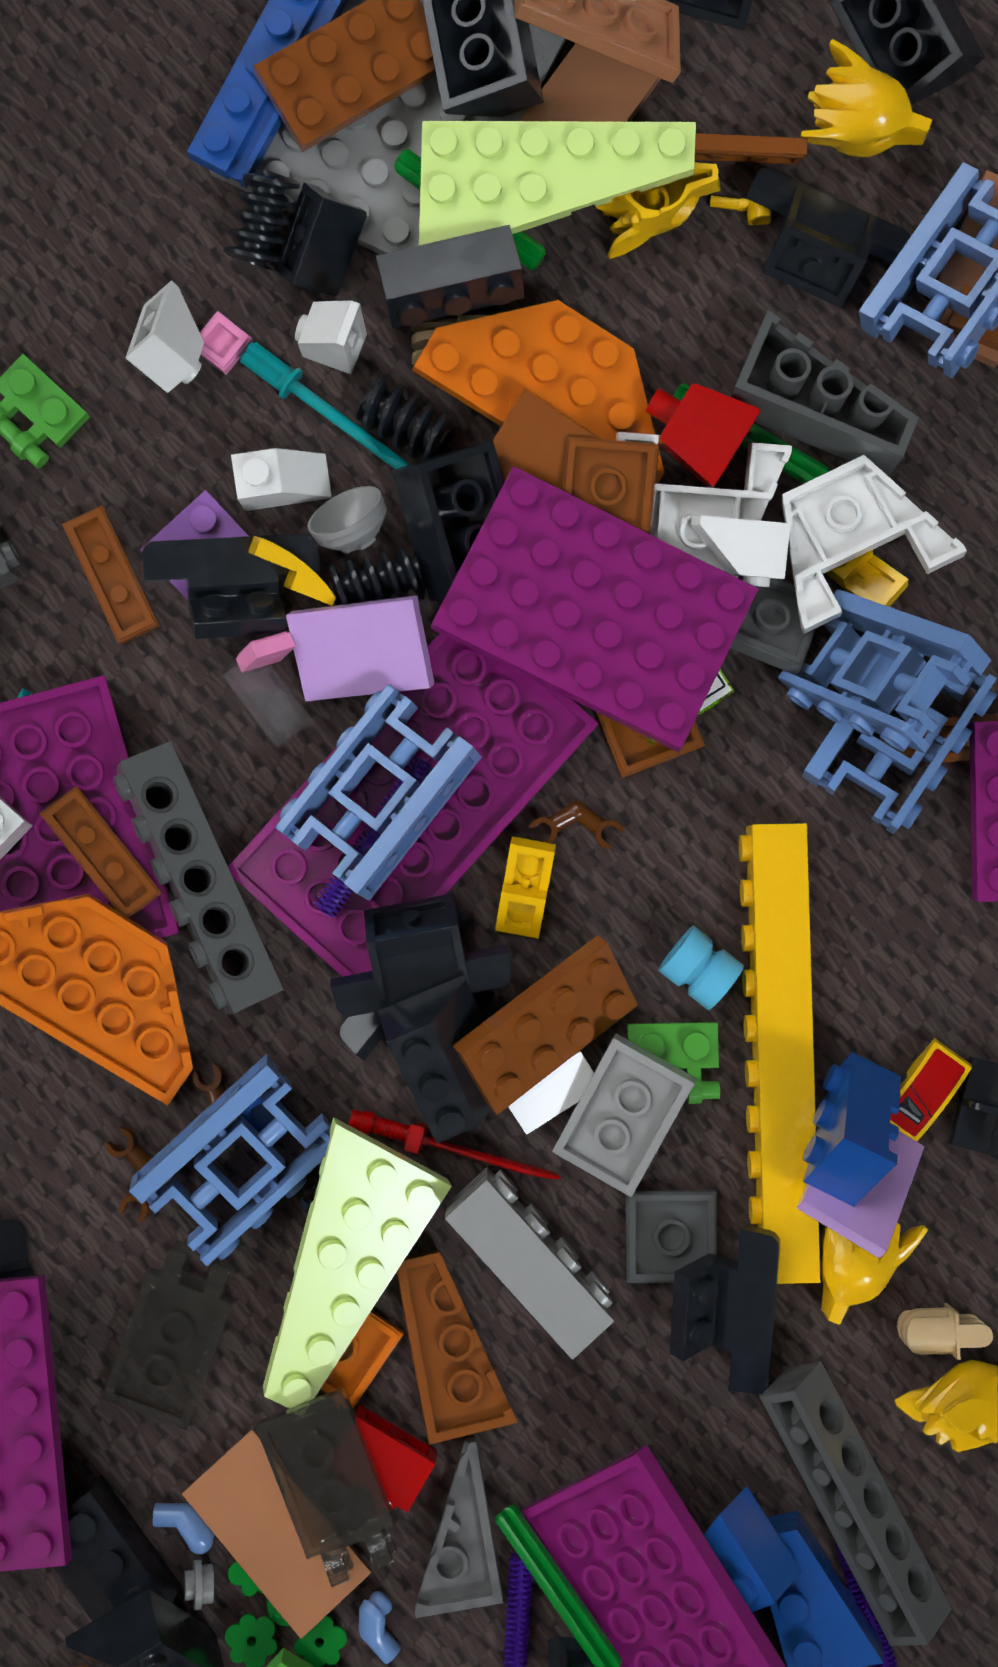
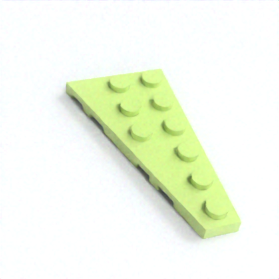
M422 121L419 245L505 225H510L512 234L570 216L571 212L591 205L597 207L610 203L612 198L637 190L643 192L692 176L694 174L696 122Z
M334 1117L329 1131L330 1139L326 1155L322 1158L319 1169L320 1178L315 1197L310 1204L295 1261L290 1292H287L284 1303V1315L279 1335L275 1338L263 1384L264 1397L304 1415L452 1187L447 1178Z

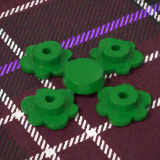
M237 1561L230 1566L228 1578L232 1584L241 1586L242 1593L245 1596H253L257 1590L262 1593ZM269 1600L267 1601V1610L271 1618L262 1616L256 1619L252 1613H246L241 1617L240 1623H234L227 1628L225 1641L232 1648L230 1658L234 1663L244 1661L247 1667H263L267 1655L275 1653L277 1649V1641L273 1638L275 1623L281 1626L290 1625ZM326 1615L302 1639L298 1638L295 1641L294 1651L297 1655L304 1656L303 1660L314 1667H323L325 1663L335 1665L340 1659L339 1650L346 1644L347 1633L343 1627L333 1625L332 1617ZM249 1637H255L256 1641H250ZM322 1638L324 1641L319 1643L316 1639Z

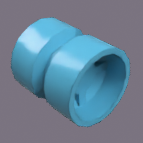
M693 925L665 957L658 971L677 986L689 985L688 995L705 1009L710 1010L732 987L742 972L744 965L724 949L714 952L712 950L713 941Z

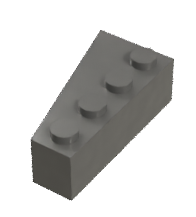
M767 310L731 397L761 410L755 420L756 423L849 462L865 455L889 477L903 458L919 417L873 384L866 386L849 373L851 368L838 359L834 362L812 347L813 341L800 332L797 335L780 324L781 318Z

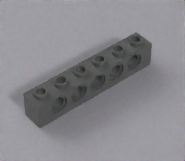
M169 741L120 761L116 767L118 775L113 777L115 788L123 802L128 800L131 802L137 816L131 819L134 830L142 844L149 842L156 857L150 860L153 872L160 885L167 883L175 899L169 902L172 914L180 927L186 925L193 942L188 943V947L197 967L205 966L212 983L207 985V990L215 1007L218 1010L224 1007L227 1015L234 1014L283 991L284 989L172 742ZM150 788L164 790L169 797L168 807L156 809L150 806L146 800V791ZM175 828L184 832L188 841L185 850L176 851L168 847L165 842V832L168 829ZM195 869L204 875L206 886L203 892H192L185 886L184 874L187 870ZM214 910L223 916L225 924L220 934H211L204 928L203 916L206 911ZM227 951H234L242 958L243 968L237 976L227 974L222 968V957Z
M822 1362L793 1366L784 1370L760 1396L761 1401L890 1646L928 1645L952 1610L947 1598Z

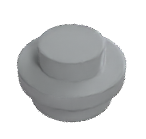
M194 1560L193 1570L184 1571V1601L193 1600V1609L201 1610L202 1604L213 1603L214 1570L213 1564H202L201 1560Z

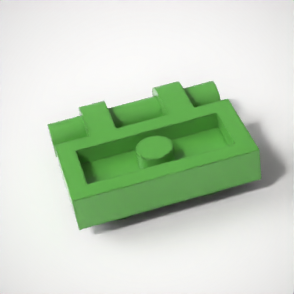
M24 354L0 377V393L5 397L0 402V435L11 444V451L20 460L27 459L37 469L41 468L48 461L49 455L39 445L48 437L61 448L90 416ZM18 411L33 423L28 431L23 432L10 420Z
M718 1022L627 1023V1040L679 1069L686 1068V1073L697 1078L686 1098L688 1104H702V1099H720L719 1081H702L701 1068H719Z

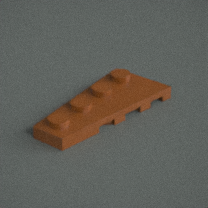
M439 1250L406 1256L396 1274L429 1445L518 1423Z

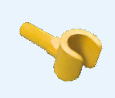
M711 196L710 207L738 210L740 212L747 211L749 225H764L771 222V210L746 198L737 199Z

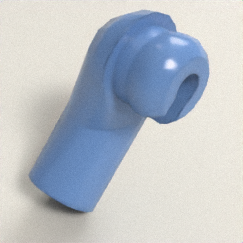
M155 1503L153 1527H177L190 1551L195 1554H204L209 1551L213 1545L214 1533L189 1503Z
M375 1591L370 1595L369 1600L364 1599L359 1607L358 1631L361 1638L383 1663L388 1664L400 1652L401 1645L385 1629V1615L392 1610V1602L381 1591Z

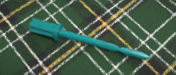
M251 342L248 345L246 352L240 359V363L276 388L281 399H286L290 392H292L394 469L409 465L407 461L300 383L299 380L303 375V371L300 368L292 369L257 342Z

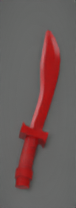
M356 1109L352 1110L348 1125L358 1129V1131L368 1135L373 1132L376 1135L404 1142V1150L415 1154L423 1150L424 1145H429L518 1173L546 1179H560V1175L553 1171L512 1159L477 1151L447 1141L436 1144L434 1138L427 1135L429 1129L427 1124L422 1122L411 1124L410 1126L390 1119L387 1120V1118L375 1115V1112L368 1110L363 1112Z

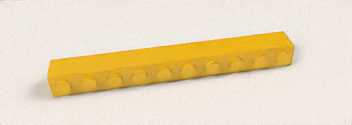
M807 823L750 825L746 827V835L739 836L740 862H747L748 880H741L740 902L741 906L748 907L749 925H742L741 928L743 952H750V970H743L742 975L744 997H751V1015H744V1038L746 1042H752L753 1060L745 1061L746 1086L753 1087L754 1105H747L746 1108L748 1133H755V1151H748L747 1155L749 1178L756 1179V1196L749 1197V1219L751 1224H757V1227L771 1230L780 1238L778 1284L820 1283L819 1222L797 1209L807 1184L803 1180L808 1163L803 1161V1155L809 1141L816 1135V1125L813 1124L815 1115Z

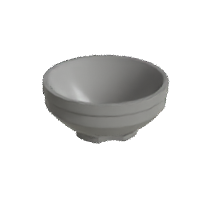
M361 486L344 491L326 501L313 513L307 525L308 531L315 541L325 548L340 550L343 553L363 550L376 540L375 536L383 524L387 510L383 495L378 488L373 486Z

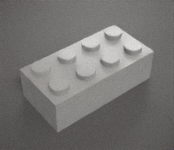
M487 1166L448 1202L445 1219L573 1360L614 1322L610 1307L613 1301L608 1295L610 1290L594 1271H591L587 1276L581 1270L580 1263L577 1261L580 1258L579 1255L563 1237L555 1241L549 1235L550 1231L546 1227L549 1224L548 1221L532 1203L525 1208L519 1202V1197L516 1194L518 1188L501 1169L494 1174Z

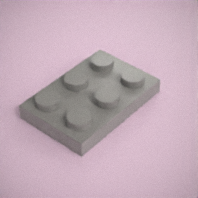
M616 1033L552 1152L632 1197L697 1078Z

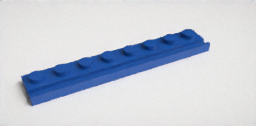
M348 0L268 1L187 150L190 160L227 179L232 178L247 189L248 184L242 180L243 174L256 172L257 169L254 166L259 167L283 122L254 75V65L339 17Z

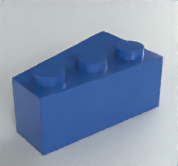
M853 1052L849 1054L840 1066L832 1065L823 1082V1089L827 1090L826 1099L820 1103L813 1118V1124L818 1126L817 1132L809 1141L803 1155V1161L808 1163L803 1180L804 1183L854 1207L897 1165L898 1154L889 1151V1139L895 1141L899 1134V1127L890 1123L891 1113L896 1115L900 1110V1075Z
M747 1486L719 1514L704 1534V1537L751 1612L776 1603L802 1572Z
M799 1511L768 1517L773 1528L802 1571L777 1602L770 1605L787 1667H866L884 1663L882 1639L875 1628L871 1627L857 1606L856 1599L849 1588L844 1586L833 1569L830 1559Z

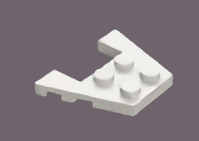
M618 432L616 433V440L658 444L659 435ZM764 443L748 444L744 490L655 484L650 535L728 573L691 527L692 516L705 515L761 521L767 504L775 493L782 469L792 453V446Z
M865 455L782 494L785 523H791L788 546L800 625L804 634L840 617L842 614V610L823 576L824 573L902 535H906L927 574L964 557L967 551L957 538L953 540L938 526L939 522L927 511L923 513L905 496L906 492Z

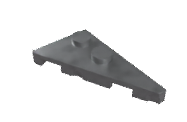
M477 1437L465 1438L415 1605L416 1618L503 1603V1593Z

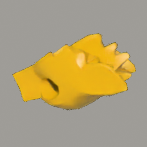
M832 39L829 43V48L834 61L839 67H830L826 74L833 83L816 85L815 90L809 92L807 97L810 102L814 103L816 108L814 109L815 125L821 129L802 131L800 137L808 138V142L811 144L831 146L837 149L838 152L859 157L875 156L895 145H923L932 119L912 112L907 93L899 81L886 73L872 68L861 56L847 46Z
M694 162V174L692 176L643 192L637 190L612 198L610 203L597 206L596 209L602 210L604 216L618 219L610 226L612 233L621 235L613 241L608 252L609 259L624 255L642 245L649 238L680 226L689 218L701 196L721 191L717 164Z
M897 1223L887 1252L878 1258L822 1224L819 1230L820 1275L823 1280L821 1311L825 1314L828 1321L840 1325L851 1305L861 1304L878 1296L888 1284L897 1267L919 1245L928 1228L925 1225L911 1227L900 1236L901 1225Z
M975 1360L956 1364L931 1386L909 1391L895 1399L896 1406L913 1420L920 1423L927 1421L922 1431L928 1436L936 1434V1442L939 1445L950 1441L954 1451L962 1452L998 1442V1366Z

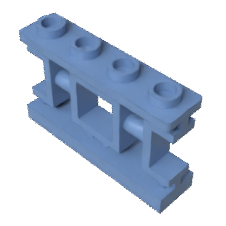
M964 162L859 310L861 329L876 339L881 334L884 340L891 343L902 326L905 325L934 341V344L927 352L928 364L935 368L937 366L942 367L944 375L951 379L960 367L966 369L972 363L980 347L978 341L986 330L993 331L998 326V250L991 247L998 237V209L988 205L994 197V182L987 178L985 181L980 180L979 170ZM967 209L968 218L983 225L976 238L955 229V226ZM955 252L987 268L968 296L936 280ZM915 283L917 292L932 299L923 313L902 303ZM947 308L969 319L955 340L954 330L938 322Z
M837 589L833 595L842 610V614L840 617L824 624L832 633L828 642L812 665L803 663L798 675L783 670L778 676V679L789 689L786 696L804 709L808 710L811 705L816 706V709L821 714L836 723H839L844 718L848 720V724L855 730L868 737H871L876 732L880 734V737L886 743L897 750L904 752L907 747L925 753L930 745L923 736L926 732L933 734L938 727L925 712L945 683L949 680L966 687L971 680L967 675L968 671L981 676L992 660L969 634ZM854 629H856V630H858V631H861V632H864L865 634H864V635L862 636V638H861V637L855 632ZM918 653L931 657L926 666L919 674V676L916 678V675L919 673L923 665L926 663L925 660ZM881 655L895 660L874 691L860 686ZM831 683L841 694L827 689V686ZM903 694H905V696L903 697V699L901 700V702L898 704V706L896 707L895 711H896L905 721L900 720V719H898V718H896V717H893V716L889 715V714L891 713V711L893 710V708H894V707L896 706V704L898 703V701L900 700V698L903 696Z
M881 655L860 686L874 691L895 660ZM925 663V664L923 665V667L921 668V670L919 671V673H918L916 676H919V674L921 673V671L923 670V668L926 666L927 663ZM968 671L967 675L971 680L966 687L949 680L945 683L941 691L957 701L961 700L969 686L977 691L946 738L940 736L939 732L948 718L930 707L925 713L938 727L933 734L928 732L924 739L930 745L925 753L916 750L910 759L873 735L868 737L861 734L857 743L875 753L865 771L859 770L844 760L835 775H832L827 770L854 731V728L848 724V720L842 718L839 723L834 724L805 768L802 777L816 787L820 785L825 788V791L831 795L834 794L843 778L846 777L883 800L871 820L878 824L881 823L892 834L901 825L909 829L923 809V806L916 801L925 788L933 792L948 770L941 763L950 750L958 754L973 731L966 728V725L973 714L976 713L983 717L997 696V693L990 690L997 678L990 673L988 676L984 674L980 676ZM903 694V696L900 698L896 705H898L901 702L905 694ZM920 761H923L928 766L896 814L893 813L889 808L899 794L879 781L891 764L911 776Z
M390 684L383 691H377L372 695L365 706V714L355 727L351 726L341 734L336 744V751L327 762L320 763L312 771L308 779L309 785L299 798H294L286 804L280 814L281 820L276 826L278 831L304 850H307L315 838L321 834L345 853L346 856L332 874L342 880L356 894L369 901L482 758L472 745L460 736H456L448 728L431 745L407 727L405 724L418 708L410 699L403 696ZM387 724L404 737L403 741L389 758L372 746V743ZM419 749L437 762L436 766L421 784L403 770ZM375 762L379 763L403 782L376 818L349 798V795ZM331 796L348 809L333 830H330L315 818ZM362 821L381 834L365 856L346 842Z
M267 1054L136 1172L131 1179L129 1192L141 1204L147 1201L149 1208L155 1214L173 1198L199 1224L188 1235L187 1245L193 1251L196 1250L200 1254V1260L206 1266L217 1257L223 1260L229 1256L240 1242L239 1237L248 1228L257 1229L265 1223L273 1212L272 1206L284 1195L287 1198L294 1196L306 1183L307 1178L305 1176L317 1165L320 1166L322 1158L326 1155L331 1127L328 1118L321 1113L305 1128L279 1102L292 1089V1082L279 1071V1066ZM272 1086L262 1096V1105L275 1119L258 1132L241 1115L227 1128L234 1119ZM289 1131L306 1150L285 1168V1158L272 1145ZM242 1136L268 1163L238 1189L212 1161ZM204 1149L194 1158V1168L207 1181L193 1194L175 1177L159 1189L199 1151ZM218 1194H221L238 1212L218 1229V1220L205 1206Z

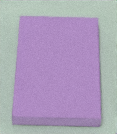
M417 596L291 611L286 615L289 631L296 645L294 654L305 701L375 694L377 691H383L388 684L398 691L427 689L435 684Z
M899 1131L895 1141L889 1139V1151L898 1154L897 1165L854 1207L806 1184L797 1209L880 1258L887 1252L925 1146Z

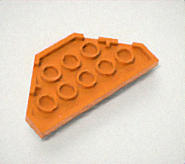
M559 300L437 327L412 369L413 372L499 426L503 425L524 389L527 388L601 439L616 440V433L618 432L655 435L651 415L645 412L648 403L634 348ZM660 451L658 455L656 484L659 483L665 473Z
M91 894L0 911V1005L168 1106L193 1070V1061L168 942Z

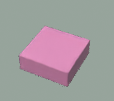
M219 311L214 314L200 331L204 341L201 356L225 375L245 353L248 345L253 342V339Z
M285 631L251 641L238 654L236 660L243 673L281 661L296 645L291 633Z

